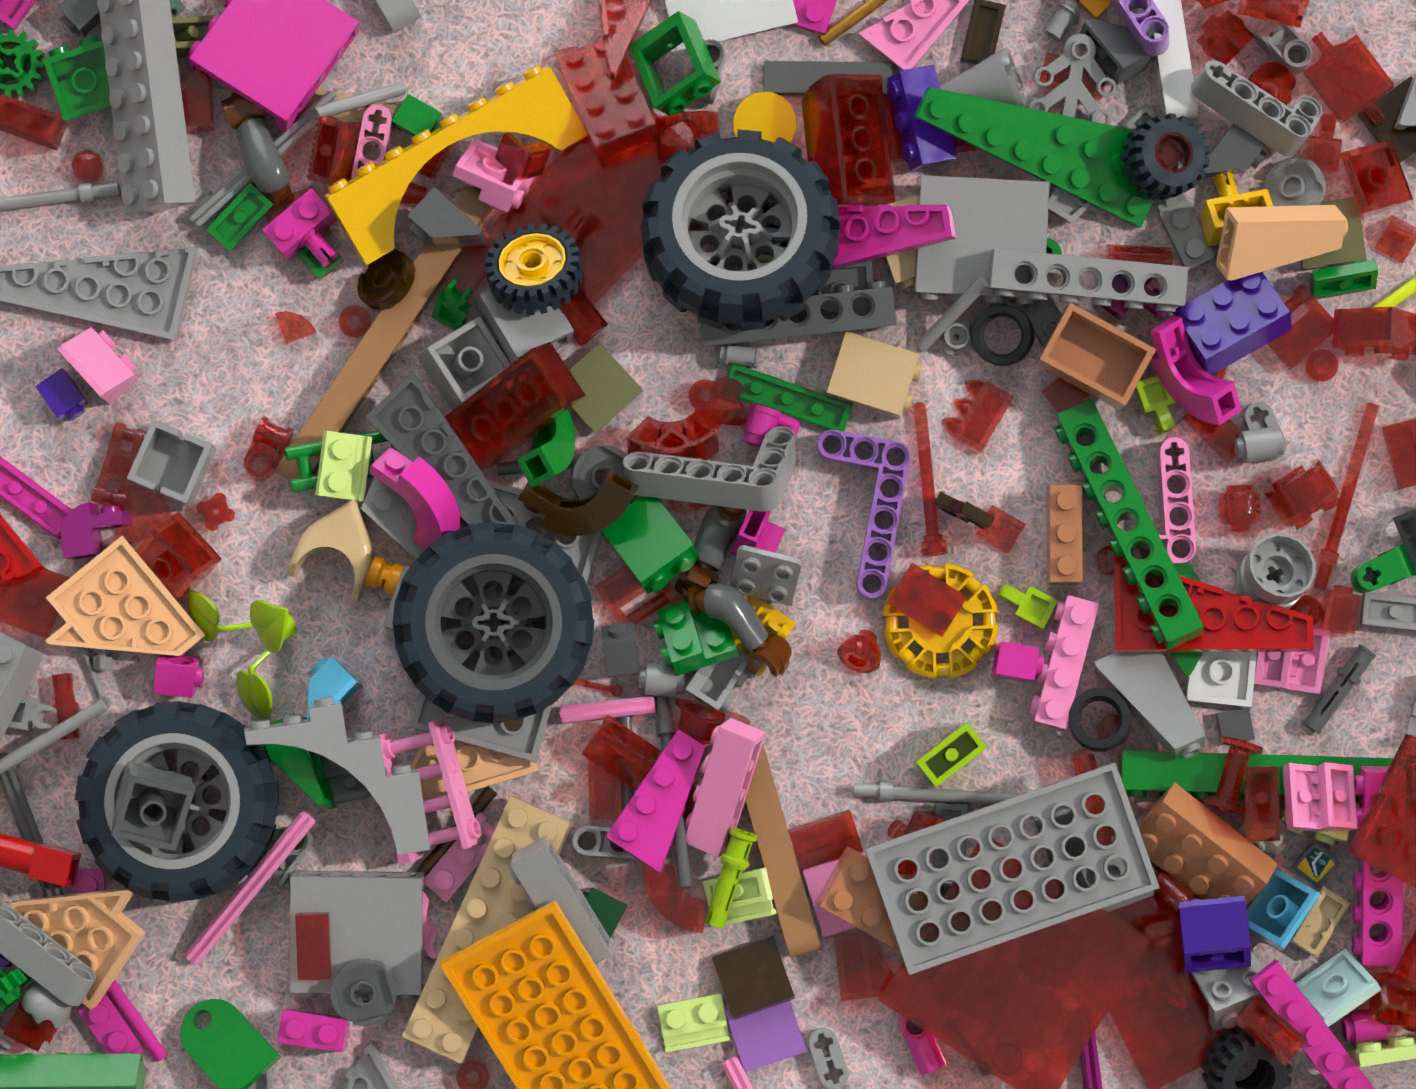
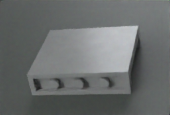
M918 176L916 190H919L918 205L950 206L952 208L956 239L916 249L915 286L912 288L911 293H920V300H939L940 294L952 295V301H957L979 277L988 282L992 249L1046 253L1050 182ZM1025 266L1017 267L1015 279L1021 284H1027L1031 279L1030 270ZM986 289L980 295L984 297V303H1003V298H1016L1015 304L1035 305V299H1027L1028 293L1015 292L1014 297L995 296L994 289Z
M294 870L290 876V993H298V997L315 998L318 996V993L331 994L335 976L344 965L357 959H370L381 961L391 971L397 983V999L409 1000L415 999L416 995H421L424 988V983H422V943L425 872ZM362 984L359 990L355 991V994H364V998L369 999V995L373 990L371 987L367 988L365 984Z

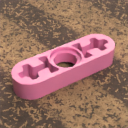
M372 105L363 114L351 179L358 176L356 170L359 169L360 162L364 164L373 162L374 165H377L385 160L384 154L388 151L393 126V114L386 106ZM378 110L382 111V117L387 118L386 124H380L378 134L384 133V140L374 136L366 137V131L373 132L375 123L370 121V115H376ZM370 141L376 142L381 148L380 156L373 161L368 160L363 154L365 144Z

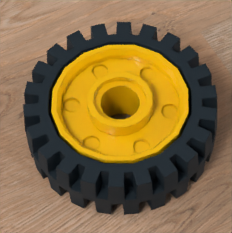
M535 223L527 224L528 230H523L522 226L515 227V234H512L510 231L503 234L504 241L497 238L494 242L495 248H489L488 257L485 259L486 276L495 300L499 304H503V307L509 311L513 308L514 312L522 314L523 310L526 309L527 315H535V309H539L541 314L548 313V306L556 310L560 308V300L565 304L571 300L570 294L576 295L579 291L578 285H582V275H584L579 248L574 238L570 237L567 231L563 230L561 232L560 227L555 225L549 229L546 223H541L539 229H536Z

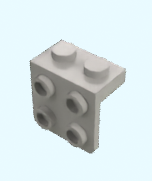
M741 545L737 551L730 586L735 587L744 596L792 606L802 561L795 557Z
M1252 948L1251 967L1191 972L1209 1004V1023L1214 1032L1223 1028H1233L1240 1021L1252 1016H1262L1271 1009L1249 980L1263 969Z

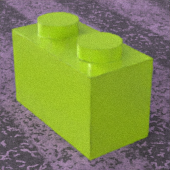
M966 722L916 760L914 764L931 786L936 788L988 747L971 725Z

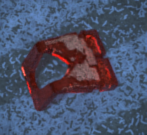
M682 111L675 115L670 114L654 120L657 157L662 161L668 160L677 150H683L687 153L695 148V139L715 132L720 134L718 113L716 111ZM682 121L688 125L694 134L688 145L667 146L664 143L663 135L667 128Z

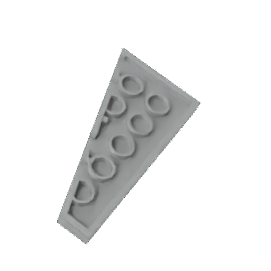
M198 247L83 257L84 259L74 260L63 259L34 264L0 266V302L176 341Z

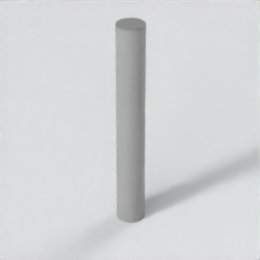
M399 82L314 107V115L319 120L406 94V88L403 82Z
M979 277L916 342L918 348L926 351L989 287L988 282Z

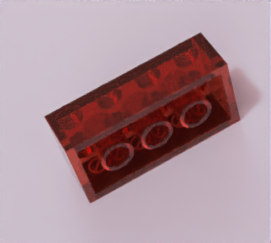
M551 342L530 349L448 413L445 418L482 471L499 463L583 399L586 394Z

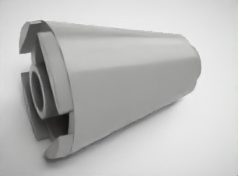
M1008 48L999 50L940 86L942 90L1027 107L1024 92H1019L1021 91V81Z

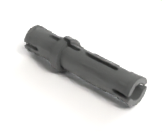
M1359 644L1357 650L1345 666L1338 668L1336 671L1338 673L1337 677L1302 723L1319 735L1354 685L1358 687L1361 683L1359 678L1371 661L1375 659L1376 655ZM1355 665H1358V667L1353 672L1348 681L1345 683V685L1341 687L1340 685L1351 672L1353 667ZM1338 692L1337 696L1329 705L1324 714H1321V711L1332 698L1334 693Z

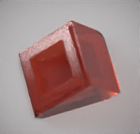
M1392 215L1375 248L1403 263L1416 243V227Z

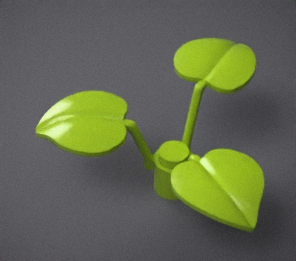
M189 591L187 599L188 613L206 635L203 638L204 640L209 642L216 640L218 636L217 631L228 632L254 628L257 631L259 640L267 650L248 667V672L245 670L238 671L236 684L238 694L245 707L258 719H269L271 722L270 716L273 708L271 691L266 681L255 672L256 668L271 653L281 650L285 640L296 635L297 627L292 616L288 614L289 609L272 605L264 600H256L250 605L251 622L224 626L218 623L219 612L211 600L197 591Z

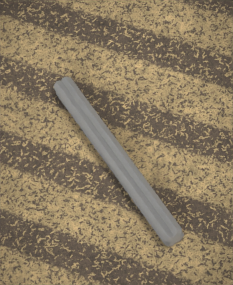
M331 90L326 92L294 121L287 132L282 131L273 139L281 158L326 119L317 120L313 109L314 107L340 100ZM244 165L190 213L189 217L200 229L205 227L249 183H254L246 166Z

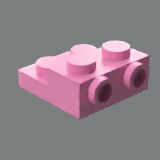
M475 138L456 164L452 176L460 179L468 186H476L482 189L478 200L487 203L489 207L495 210H503L508 213L511 207L518 209L524 194L527 195L534 181V177L530 176L534 164Z

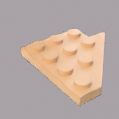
M123 536L119 537L46 597L66 621V624L45 640L49 645L181 657L206 636Z
M523 719L504 722L505 728L509 731H517L523 725ZM454 740L467 792L539 771L537 761L534 763ZM434 744L420 748L411 765V769L439 763ZM443 776L420 781L423 801L448 795Z
M128 888L21 899L8 904L95 972L96 980L82 1002L90 1010L97 1007L146 934L142 928L122 912L134 894Z

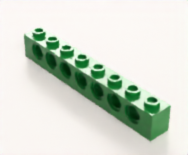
M1093 399L1058 413V425L1054 427L1057 438L1061 445L1067 443L1071 454L1067 455L1074 472L1080 471L1085 482L1081 483L1082 489L1089 501L1094 499L1099 509L1095 511V515L1101 528L1107 527L1112 536L1108 541L1115 557L1122 556L1126 567L1122 568L1124 576L1130 586L1136 585L1140 596L1136 597L1139 607L1144 615L1149 613L1154 622L1150 628L1158 644L1163 642L1168 651L1203 635L1204 626ZM1088 435L1094 441L1088 446H1082L1077 443V439L1080 436ZM1096 463H1102L1108 469L1103 474H1095L1090 468ZM1110 491H1115L1122 497L1119 501L1112 503L1105 500L1104 495ZM1128 519L1135 523V527L1130 531H1123L1118 527V523ZM1136 548H1144L1149 552V556L1139 560L1134 558L1131 553ZM1157 576L1162 579L1163 584L1159 588H1150L1146 585L1145 581L1149 577ZM1165 605H1172L1178 612L1172 617H1165L1161 615L1159 610Z

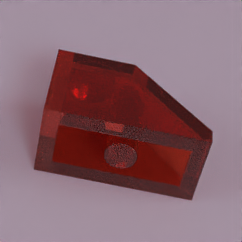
M196 68L181 84L186 132L215 131L212 77Z

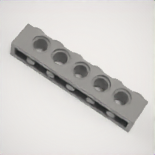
M994 248L991 250L988 277L989 287L987 289H994L995 296L1014 297L1015 292L1028 293L1027 299L1047 300V295L1060 296L1059 302L1079 303V298L1092 299V305L1111 306L1112 301L1124 302V308L1143 309L1144 304L1157 305L1156 311L1176 312V307L1185 306L1189 267ZM1025 266L1030 270L1031 279L1027 284H1021L1015 279L1017 267ZM1051 269H1057L1063 275V282L1059 287H1053L1047 281V274ZM1083 272H1089L1094 276L1095 286L1092 290H1085L1081 287L1079 278ZM1116 275H1121L1127 280L1128 286L1124 293H1117L1112 288V280ZM1148 278H1153L1159 283L1160 290L1156 296H1150L1144 290V284Z

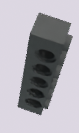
M886 281L866 283L867 289L855 291L853 284L834 286L835 293L822 294L820 292L819 295L810 296L805 301L807 317L800 323L793 322L790 318L786 321H781L777 317L770 326L741 331V327L737 330L729 329L725 323L722 329L701 323L703 347L895 326L897 323L893 286L886 287ZM862 296L868 298L872 304L871 311L864 316L856 314L853 310L854 300ZM827 300H833L839 306V314L834 319H827L821 314V305Z

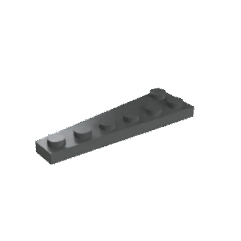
M414 372L407 376L366 416L399 453L412 462L418 457L422 458L442 477L457 502L461 518L468 525L486 522L517 524Z

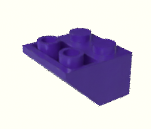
M1224 896L1215 899H1192L1179 902L1180 936L1185 973L1251 967V945L1245 896Z

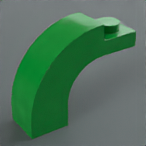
M541 372L511 388L529 421L532 431L531 449L528 453L516 459L531 488L563 472L570 465L575 450L574 427L563 397L556 401Z

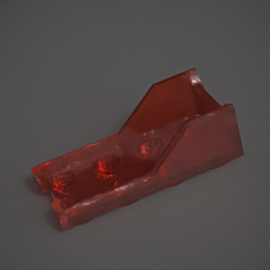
M614 29L600 34L593 43L581 48L567 47L554 52L602 168L606 167V163L610 158L647 143H655L659 147L662 145L654 118Z

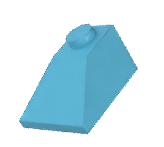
M332 656L329 660L323 657L311 670L314 675L309 679L308 705H314V699L329 696H333L334 701H341L343 705L363 684L335 657ZM307 707V719H309L308 707Z

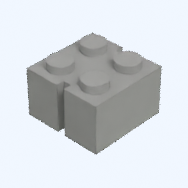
M152 419L126 479L137 487L157 495L160 492L164 498L191 509L215 455L216 448L212 443L187 433L183 436L180 430Z

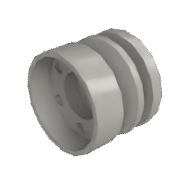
M1274 533L1264 536L1253 546L1238 566L1235 573V589L1237 594L1252 597L1253 600L1272 606L1277 605L1290 609L1311 586L1316 575L1315 560L1311 550L1301 540L1289 534Z

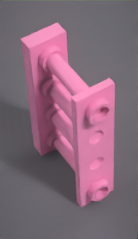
M447 716L428 722L430 732L394 741L391 739L389 732L379 734L386 773L391 772L392 766L398 765L397 753L434 744L439 763L418 768L420 781L443 776L448 795L423 801L425 814L451 807L456 826L428 833L430 846L460 839L463 849L481 843V827L478 820L474 818L454 745L455 733L452 726L448 723ZM422 851L400 855L396 852L399 865L424 857Z

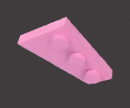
M911 0L909 4L901 9L890 13L878 23L859 32L858 36L889 62H892L900 71L911 69L919 63L967 6L969 0Z

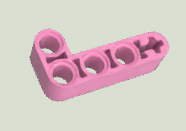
M1172 437L1159 446L1156 455L1162 535L1159 536L1172 563L1182 564L1191 560L1196 551L1190 454L1188 445L1184 440ZM1172 445L1175 451H1180V455L1175 458V468L1181 466L1182 470L1175 469L1166 472V468L1169 469L1172 466V457L1166 455L1165 451L1170 449ZM1176 477L1180 479L1183 485L1181 493L1175 494L1169 491L1167 487L1169 478ZM1178 509L1183 512L1185 522L1182 526H1176L1171 523L1169 519L1171 510ZM1180 541L1186 545L1187 554L1184 558H1177L1173 555L1171 550L1173 542ZM1139 548L1132 551L1131 554L1134 558L1143 559L1139 554Z

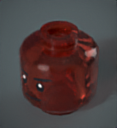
M1252 485L1226 486V491L1220 493L1218 497L1219 521L1224 525L1231 526V532L1250 531V525L1261 521V496L1257 491L1252 490Z

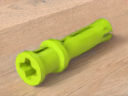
M730 827L729 833L731 837L726 852L722 853L720 857L723 866L704 920L705 923L713 927H725L742 871H745L749 866L747 859L753 842H756L758 839L756 834L740 828Z

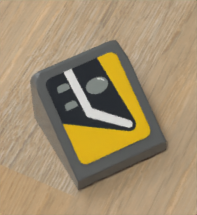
M1310 842L1291 868L1318 888L1340 862L1317 843Z

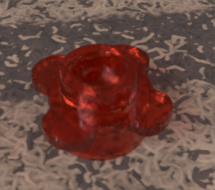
M215 493L212 499L207 502L201 501L197 505V512L203 515L206 521L205 526L211 531L217 530L218 526L225 522L233 521L235 517V512L229 509L226 503V496L222 493ZM214 509L219 510L217 515L213 514Z

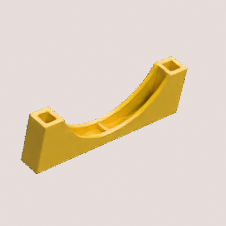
M539 64L531 67L522 73L524 79L513 84L512 81H508L495 89L496 95L490 99L485 100L484 97L473 101L467 105L469 111L458 117L456 113L449 115L439 122L441 127L432 133L428 129L418 133L411 138L413 144L404 149L399 145L384 154V161L377 165L370 162L357 169L356 173L358 176L347 182L343 178L328 187L330 192L324 195V198L363 264L368 265L395 249L394 229L396 216L409 183L428 160L447 146L472 135L500 131L525 134L546 143L555 150L562 151L588 135L551 67L544 66L541 68Z

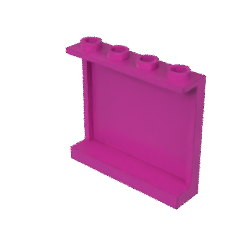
M226 0L224 5L226 9L220 17L216 15L210 21L206 29L207 35L202 42L197 40L188 53V57H190V71L194 73L197 68L275 117L276 126L287 132L358 34L359 21L326 0Z

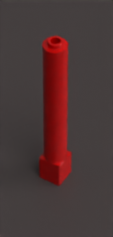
M0 833V867L28 875L27 877L63 887L74 885L82 853Z

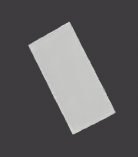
M665 0L669 17L680 11L696 20L704 40L714 39L723 41L798 22L793 0ZM684 42L676 47L677 51L686 49Z

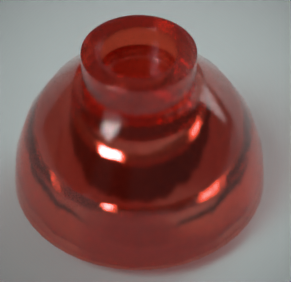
M861 630L858 634L846 638L837 649L838 658L847 668L855 672L872 673L877 671L881 663V650L876 642L877 636L871 631Z

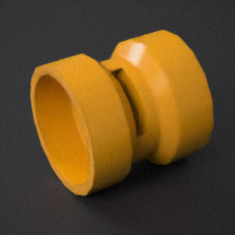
M375 556L370 565L365 586L373 589L377 587L383 588L387 594L393 596L404 566L397 563L394 565L388 564L386 559Z

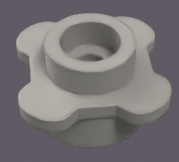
M958 320L957 323L952 324L941 335L945 344L943 350L947 355H954L958 350L965 349L968 351L973 348L968 330L969 323L966 320ZM955 334L959 335V340H954L953 336Z

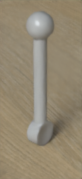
M79 647L78 654L85 661L98 695L97 701L102 699L106 707L109 708L111 700L104 695L97 674L93 669L89 656L90 648Z

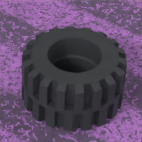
M1236 1025L1231 1032L1225 1029L1221 1032L1222 1037L1219 1039L1214 1037L1211 1040L1213 1046L1211 1049L1206 1048L1204 1052L1207 1060L1201 1062V1068L1205 1071L1202 1073V1078L1207 1084L1206 1087L1208 1089H1285L1286 1086L1291 1085L1292 1079L1288 1075L1293 1073V1069L1288 1063L1290 1061L1288 1054L1261 1028L1256 1029L1253 1025H1246L1244 1029L1241 1025ZM1258 1059L1256 1069L1248 1078L1235 1081L1237 1072L1242 1065L1250 1060Z

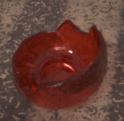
M1268 60L1260 64L1247 79L1285 105L1293 99L1291 95L1296 85V79L1290 69L1279 61Z

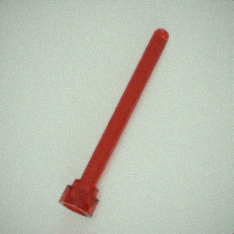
M917 402L913 409L926 535L923 536L924 542H921L922 556L948 554L947 540H943V534H939L927 410L923 402Z

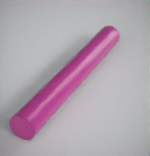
M114 980L107 992L155 1060L159 1062L168 1055L119 984Z

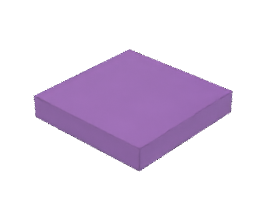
M790 1001L733 1020L729 1008L724 1009L745 1072L807 1052Z

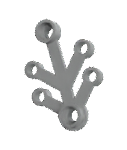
M1075 34L1069 37L1064 44V54L1046 67H1040L1035 70L1033 80L1035 84L1043 87L1050 85L1053 82L1054 75L1070 65L1068 79L1042 98L1032 100L1028 104V108L1033 109V105L1039 102L1043 105V111L1048 112L1050 107L1064 98L1062 115L1075 118L1079 100L1090 116V121L1096 122V115L1102 113L1106 117L1104 124H1110L1111 116L1109 112L1099 107L1081 81L1084 68L1096 83L1095 89L1098 95L1110 97L1116 92L1117 86L1115 81L1106 77L1094 60L1096 46L1089 36ZM1078 44H1082L1085 47V54L1083 56H1078L1075 53V47ZM1042 70L1046 71L1049 75L1048 81L1045 83L1040 82L1038 79V74ZM1104 81L1109 82L1111 85V90L1107 94L1101 90V84Z

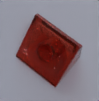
M1391 139L1339 154L1361 215L1369 217L1413 200Z

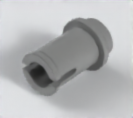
M1064 0L1057 4L1059 9L1044 29L1047 35L1059 42L1062 41L1063 36L1074 19H1079L1080 17L1079 11L1081 8L1071 0Z
M723 344L720 348L719 362L725 363L726 367H728V364H736L757 368L760 348Z

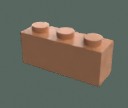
M1049 485L1046 488L1047 585H1079L1083 582L1082 485Z

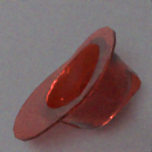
M682 698L675 700V704L681 709L676 732L679 729L703 745H710V739L716 726L722 725L730 718L747 725L751 724L748 718L734 712H717L692 700Z

